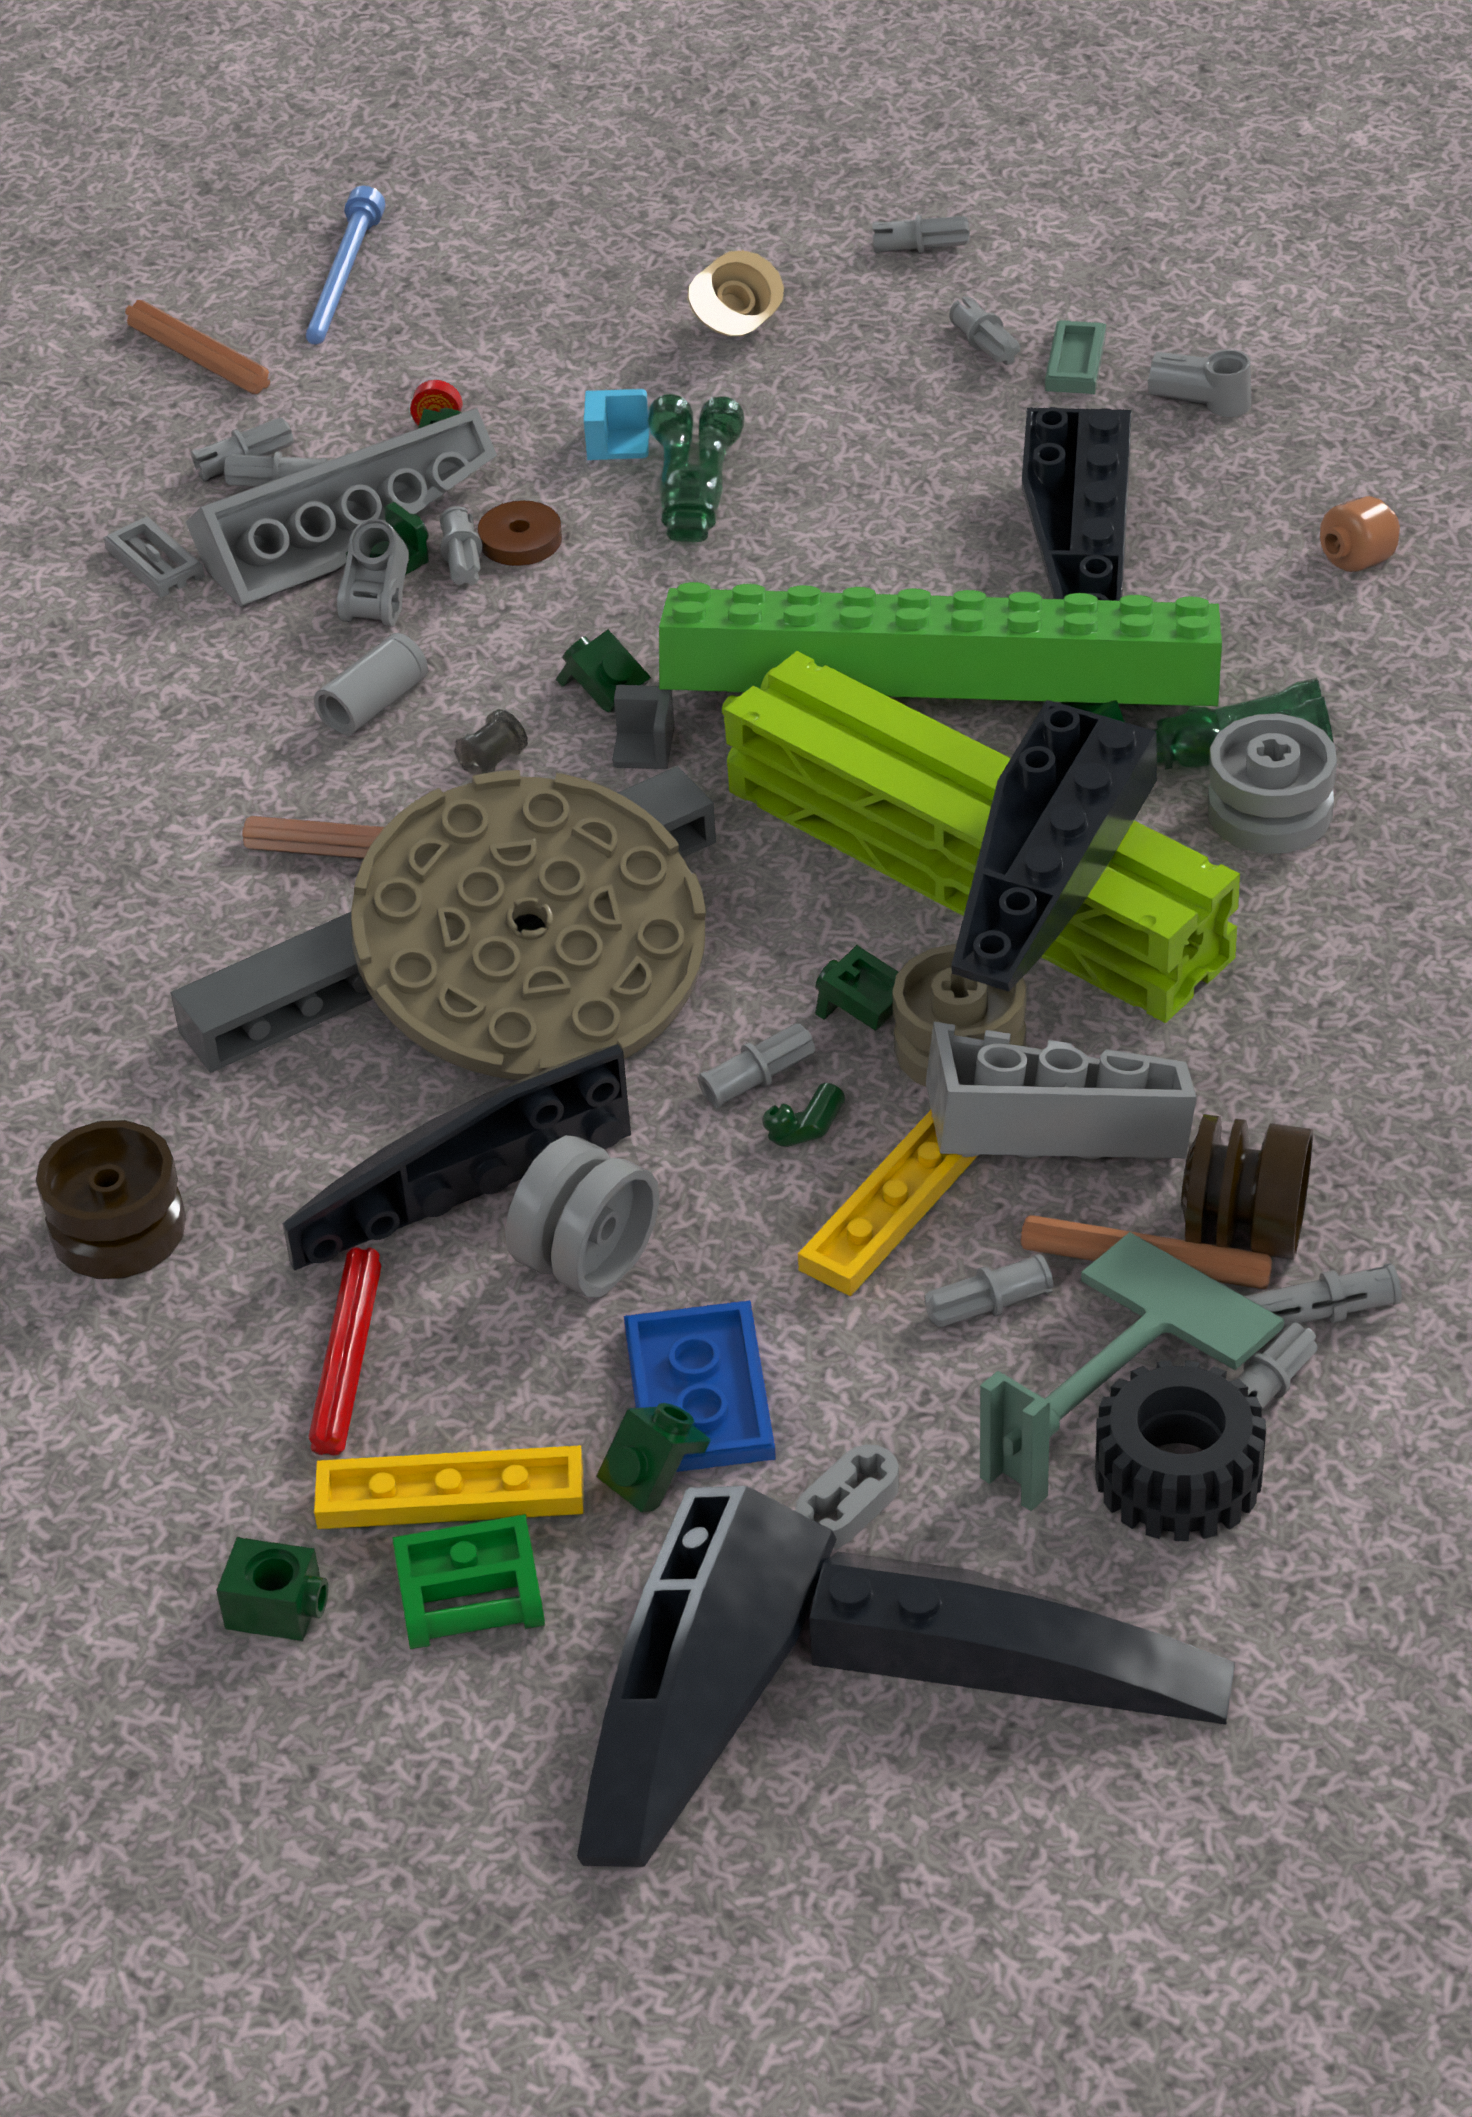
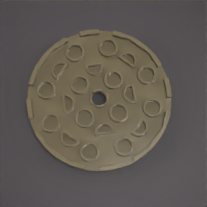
M520 770L495 771L473 775L472 783L458 786L442 792L440 788L432 790L407 806L383 828L363 859L355 881L351 910L353 952L360 975L372 998L387 1018L409 1039L439 1058L467 1070L493 1077L520 1080L583 1054L616 1044L623 1050L624 1059L646 1047L663 1033L688 1001L697 982L702 965L706 917L703 893L696 873H691L685 860L678 852L679 844L675 838L652 815L628 798L607 787L566 774L556 773L555 779L542 777H520ZM533 914L543 920L545 928L541 927L533 931L522 930L519 933L517 931L518 927L513 920L520 915Z

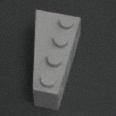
M933 1021L926 1087L940 1154H958L963 1157H974L980 1154L1017 1155L1023 1158L1078 1156L1090 1160L1101 1157H1133L1148 1161H1156L1163 1158L1186 1159L1197 1099L1186 1062L1106 1049L1100 1058L1087 1057L1082 1051L1072 1047V1043L1048 1040L1047 1047L1044 1049L1009 1044L1011 1034L990 1030L985 1031L984 1040L954 1035L956 1025Z

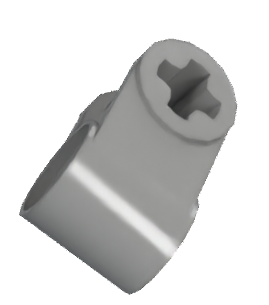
M378 518L367 519L359 523L352 531L344 576L340 582L337 597V610L341 621L351 622L354 617L382 620L385 626L394 627L400 615L403 601L402 590L409 561V551L393 527L384 520ZM389 541V547L383 555L377 558H370L371 549L377 543Z

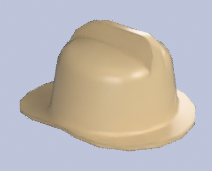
M744 250L729 251L718 257L695 276L688 286L687 299L692 312L704 325L714 332L726 336H744L753 332L776 312L783 301L784 286L780 274L768 260L756 253Z

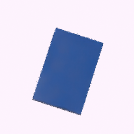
M751 1300L623 1316L635 1407H657L660 1403L675 1405L688 1412L694 1419L693 1426L711 1439L705 1453L684 1454L676 1472L776 1460Z

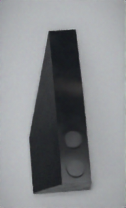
M839 1551L822 1564L809 1618L813 1666L1225 1725L1227 1723L1235 1662L1168 1636L1087 1611L970 1569Z

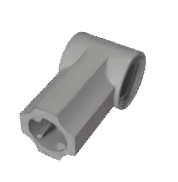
M1226 349L1216 351L1207 358L1156 352L1151 361L1148 392L1154 396L1206 404L1208 410L1219 416H1240L1246 413L1252 404L1250 359L1242 351Z

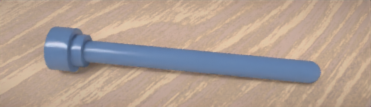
M358 186L350 192L345 204L344 212L349 223L306 331V339L311 344L317 345L324 341L365 232L373 225H378L385 210L384 197L372 187Z

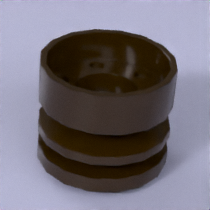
M1203 1114L1198 1134L1188 1150L1182 1183L1181 1209H1183L1185 1220V1242L1204 1244L1209 1221L1212 1219L1218 1220L1217 1246L1230 1248L1238 1223L1250 1225L1252 1252L1264 1253L1270 1257L1294 1260L1298 1250L1306 1206L1312 1159L1313 1129L1270 1123L1261 1149L1256 1150L1249 1149L1247 1120L1237 1118L1234 1120L1227 1146L1221 1145V1116Z

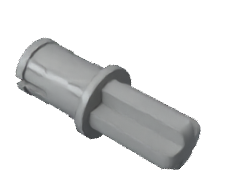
M917 214L916 220L873 222L875 253L918 249V253L923 254L924 248L961 246L968 244L970 240L969 222L965 216L922 219V215Z
M962 297L963 303L969 309H966L958 300L955 301L950 308L949 319L953 325L967 335V341L970 346L976 350L982 349L995 362H1003L1005 365L1014 363V356L1020 352V344L1004 329L1001 318L994 313L984 311L971 297Z
M277 418L242 433L238 429L232 430L231 437L199 450L195 449L191 451V457L196 470H201L198 474L205 482L212 477L224 473L226 457L231 454L267 456L291 446L294 443L289 424L283 418Z
M278 451L275 452L274 456L231 454L226 457L225 481L232 486L257 487L327 462L328 459L282 457V453Z
M454 506L446 509L440 517V527L444 536L440 544L441 555L449 563L451 579L455 584L460 586L463 583H468L470 586H473L479 581L478 571L481 569L479 557L482 552V542L478 534L474 532L472 514L467 515L468 510L464 507Z
M793 1024L756 1045L750 1042L742 1045L740 1054L697 1076L703 1095L717 1109L723 1103L758 1084L763 1088L771 1085V1077L813 1055L815 1046L812 1036L801 1024Z
M1036 1254L1030 1258L994 1270H990L987 1266L977 1269L976 1276L929 1291L925 1295L924 1301L930 1321L935 1323L936 1326L944 1327L989 1311L992 1312L993 1316L1001 1315L1003 1307L1042 1294L1052 1293L1051 1288H1053L1054 1284L1045 1258L1041 1254Z
M1298 1323L1288 1324L1262 1353H1255L1244 1362V1372L1237 1379H1240L1248 1386V1397H1257L1262 1409L1273 1397L1281 1398L1289 1391L1290 1379L1317 1351L1318 1346L1314 1341L1316 1335L1309 1327L1304 1329Z

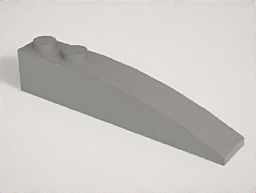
M475 408L204 505L186 521V525L206 571L239 607L336 571L346 564V552L349 549L350 536L359 523L373 518L386 521L384 506L392 502L397 503L409 513L416 514L492 460L497 454L480 413Z

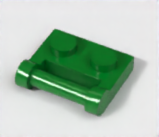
M526 1514L392 1537L410 1650L429 1647V1639L520 1623H524L525 1629L545 1626ZM518 1587L519 1596L430 1612H425L424 1603Z

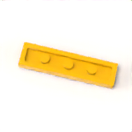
M930 1110L798 1252V1271L851 1297L977 1156L963 1157L958 1154H940L932 1111Z
M581 1445L318 1460L316 1464L314 1515L317 1529L490 1520L526 1514V1517L584 1514L583 1456Z

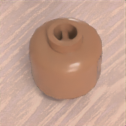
M1372 496L1359 497L1336 505L1324 515L1320 525L1322 549L1328 560L1342 570L1356 572L1386 561L1394 554L1399 542V521L1391 508L1381 499Z

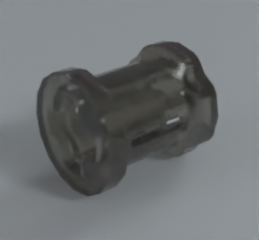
M496 709L487 716L485 725L474 734H465L456 740L454 753L462 768L472 775L495 772L496 765L510 754L518 755L526 749L528 737L525 729L516 717L506 710Z

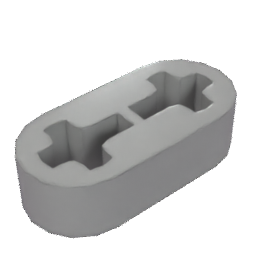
M866 1444L854 1447L846 1452L801 1494L796 1501L795 1511L814 1520V1514L816 1513L827 1517L837 1509L838 1520L836 1522L832 1519L824 1518L819 1523L831 1529L837 1540L833 1549L842 1547L887 1507L898 1494L899 1465L896 1457L888 1449L878 1445ZM877 1471L881 1473V1480L878 1481L869 1476ZM861 1473L868 1478L858 1485L857 1474Z

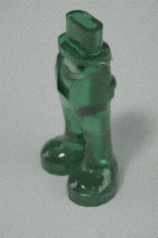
M667 394L655 399L649 407L648 424L651 434L663 447L664 462L659 487L662 506L661 521L667 527L666 533L668 538L673 541H705L708 538L709 530L716 524V513L723 489V461L725 452L740 438L745 420L744 410L732 398L725 396L713 397L703 404L698 424V464L688 463L694 432V415L690 403L681 396Z
M1318 679L1299 681L1289 685L1280 692L1211 709L1193 706L1185 714L1175 717L1166 716L1157 720L1156 728L1150 729L1156 731L1157 763L1163 762L1165 770L1173 768V761H1178L1179 764L1186 768L1209 766L1210 747L1217 734L1234 721L1257 714H1284L1305 719L1324 730L1333 742L1327 705L1324 696L1321 695Z

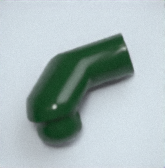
M822 1083L818 1086L809 1104L803 1111L794 1114L791 1106L787 1104H781L779 1108L776 1105L770 1107L762 1119L763 1127L769 1131V1140L779 1146L789 1147L822 1138L828 1132L842 1107L845 1095L836 1085Z

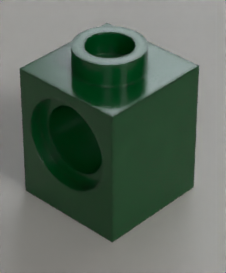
M237 1537L216 1589L224 1627L226 1630L303 1641L311 1618L320 1619L322 1617L328 1599L327 1578L320 1577L315 1548Z

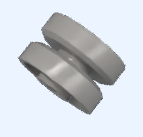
M1257 714L1234 721L1217 734L1210 747V785L1208 787V816L1210 824L1220 837L1236 847L1261 854L1289 853L1310 846L1325 835L1333 819V787L1336 781L1337 768L1335 744L1324 730L1305 719L1284 714Z
M565 1135L550 1143L533 1160L521 1179L509 1207L505 1229L507 1251L515 1261L541 1274H554L562 1285L586 1297H601L610 1292L637 1263L647 1246L656 1223L660 1202L658 1181L647 1169L626 1159L610 1158L605 1149L580 1137Z

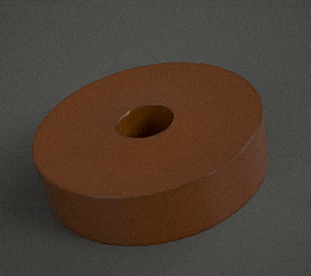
M520 500L500 504L486 512L479 521L478 536L482 542V552L490 560L503 565L525 566L541 562L552 556L562 543L560 517L551 507L535 501Z

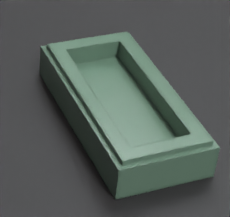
M1057 321L1045 377V391L1083 394L1096 393L1106 339V324Z

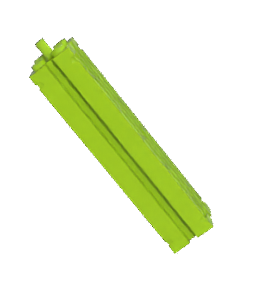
M798 651L777 667L772 668L765 675L761 689L752 686L741 696L731 695L724 701L722 714L724 715L726 744L732 747L727 757L730 793L745 801L755 803L758 808L964 916L997 781L1011 758L826 665L823 667L817 666L814 663V659ZM1133 821L1111 861L1083 904L1041 958L1133 1007L1136 1006L1144 1009L1146 1014L1163 1023H1167L1194 997V987L1200 981L1208 984L1236 958L1237 926L1228 922V918L1238 910L1240 873L1222 864L1218 866L1212 865L1208 861V857Z

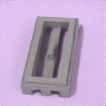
M148 516L103 537L106 550L160 598L168 595V588L175 586L177 589L187 586L186 579L190 577L196 581L205 577L203 565ZM141 533L145 535L179 567L172 568L160 557L157 549L151 544H145L137 535Z

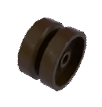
M127 1120L98 1121L71 1130L53 1142L40 1159L36 1175V1185L46 1215L45 1221L50 1241L57 1259L73 1272L95 1279L127 1278L151 1270L171 1256L184 1236L186 1214L182 1196L177 1187L178 1177L174 1158L163 1137L148 1126Z

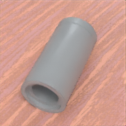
M401 633L391 634L315 693L314 705L319 717L326 726L346 736H351L426 677L428 673L426 658L412 639Z

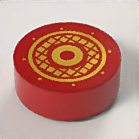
M429 380L420 384L414 391L410 413L414 422L419 426L424 408L437 412L441 408H450L461 412L462 398L458 390L451 384L441 380Z

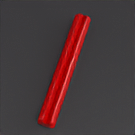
M354 1247L346 1254L308 1435L311 1442L310 1448L317 1455H324L326 1453L332 1456L339 1455L346 1446L382 1267L379 1262V1252L371 1247L365 1250Z

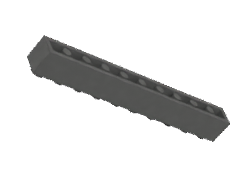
M679 766L617 792L646 810L665 827L678 842V852L682 858L716 843L714 802ZM351 912L170 992L178 1032L210 1073L373 999L360 975L354 956L351 937ZM533 914L520 915L513 920L518 927V932L543 922L542 919Z

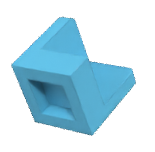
M625 389L585 392L584 430L587 460L648 457L650 426L646 390Z

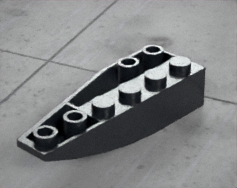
M1055 407L1027 408L1022 490L1053 599H1064L1065 596L1074 593L1090 594L1097 597L1098 600L1120 601V598L1123 597L1132 410Z
M1046 700L997 781L951 964L952 974L1009 992L1037 963L1061 934L1095 886L1157 782L1156 731Z
M618 1044L600 1048L487 1092L431 1119L380 1149L327 1186L282 1223L289 1261L293 1269L298 1270L313 1263L328 1262L342 1251L370 1240L385 1239L399 1228L427 1217L442 1216L450 1211L452 1207L481 1195L499 1193L509 1184L521 1180L533 1160L550 1143L565 1135L580 1137L603 1149L610 1148L620 1139L630 1136L631 1127L623 1050Z
M748 1486L687 1488L643 1589L622 1649L608 1699L591 1773L577 1858L582 1866H646L795 1646L816 1593L822 1564L830 1558L837 1540L831 1529Z

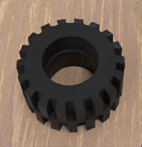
M1171 1360L1157 1362L1156 1369L1148 1370L1144 1366L1132 1370L1130 1381L1119 1378L1110 1387V1397H1103L1099 1405L1098 1418H1096L1095 1481L1098 1492H1104V1504L1109 1511L1113 1513L1121 1509V1522L1131 1529H1134L1139 1522L1145 1524V1535L1160 1539L1162 1530L1174 1532V1541H1189V1532L1200 1531L1202 1538L1207 1539L1217 1536L1219 1523H1222L1229 1530L1241 1522V1511L1250 1513L1256 1505L1257 1493H1261L1266 1439V1420L1261 1418L1262 1406L1257 1397H1248L1247 1385L1240 1379L1226 1380L1227 1371L1213 1366L1208 1371L1200 1368V1362L1185 1360V1366H1173ZM1182 1443L1201 1448L1202 1451L1191 1454H1175L1163 1451L1157 1447L1165 1444Z

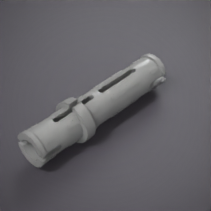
M1391 1263L1339 1276L1334 1270L1320 1273L1319 1280L1274 1290H1265L1260 1293L1244 1296L1283 1318V1327L1291 1323L1300 1324L1328 1317L1331 1323L1345 1321L1347 1313L1389 1304L1396 1305L1402 1301L1399 1277L1394 1265H1391Z

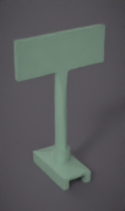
M1129 1232L1081 1272V1281L1142 1317L1046 1398H1042L999 1371L980 1385V1478L989 1484L1002 1473L1021 1484V1505L1032 1511L1048 1496L1049 1438L1059 1430V1421L1163 1333H1171L1236 1370L1283 1329L1284 1319Z

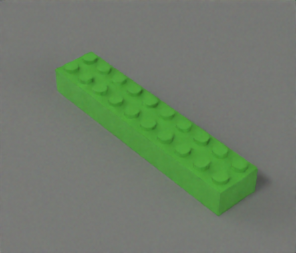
M688 582L679 585L678 588H669L659 624V689L746 692L752 686L761 689L765 675L772 668L777 667L798 651L814 659V663L817 666L823 667L826 665L890 697L1021 701L1050 700L1053 702L1107 703L1117 700L1119 704L1218 707L1222 652L1219 604H1210L1208 600L1194 596L1178 598L1175 603L1153 602V599L1143 595H1127L1120 598V601L1098 600L1097 597L1085 593L1069 594L1064 599H1042L1041 595L1037 593L1015 592L1010 594L1009 598L986 597L985 593L976 590L958 591L953 596H932L929 591L916 588L901 590L897 595L876 594L873 589L866 587H851L845 589L843 593L821 592L819 588L808 585L794 586L787 591H765V588L761 585L740 584L733 587L732 590L711 589L705 583Z

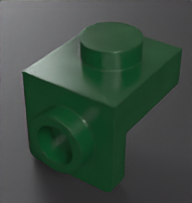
M607 629L592 641L584 636L569 647L562 656L566 664L555 680L564 687L570 681L576 679L596 703L609 713L615 709L614 696L616 685L646 686L651 676L611 631Z
M660 1403L657 1407L627 1409L596 1477L640 1512L654 1511L661 1505L684 1454L705 1453L711 1439L693 1426L694 1419L688 1412L675 1405Z

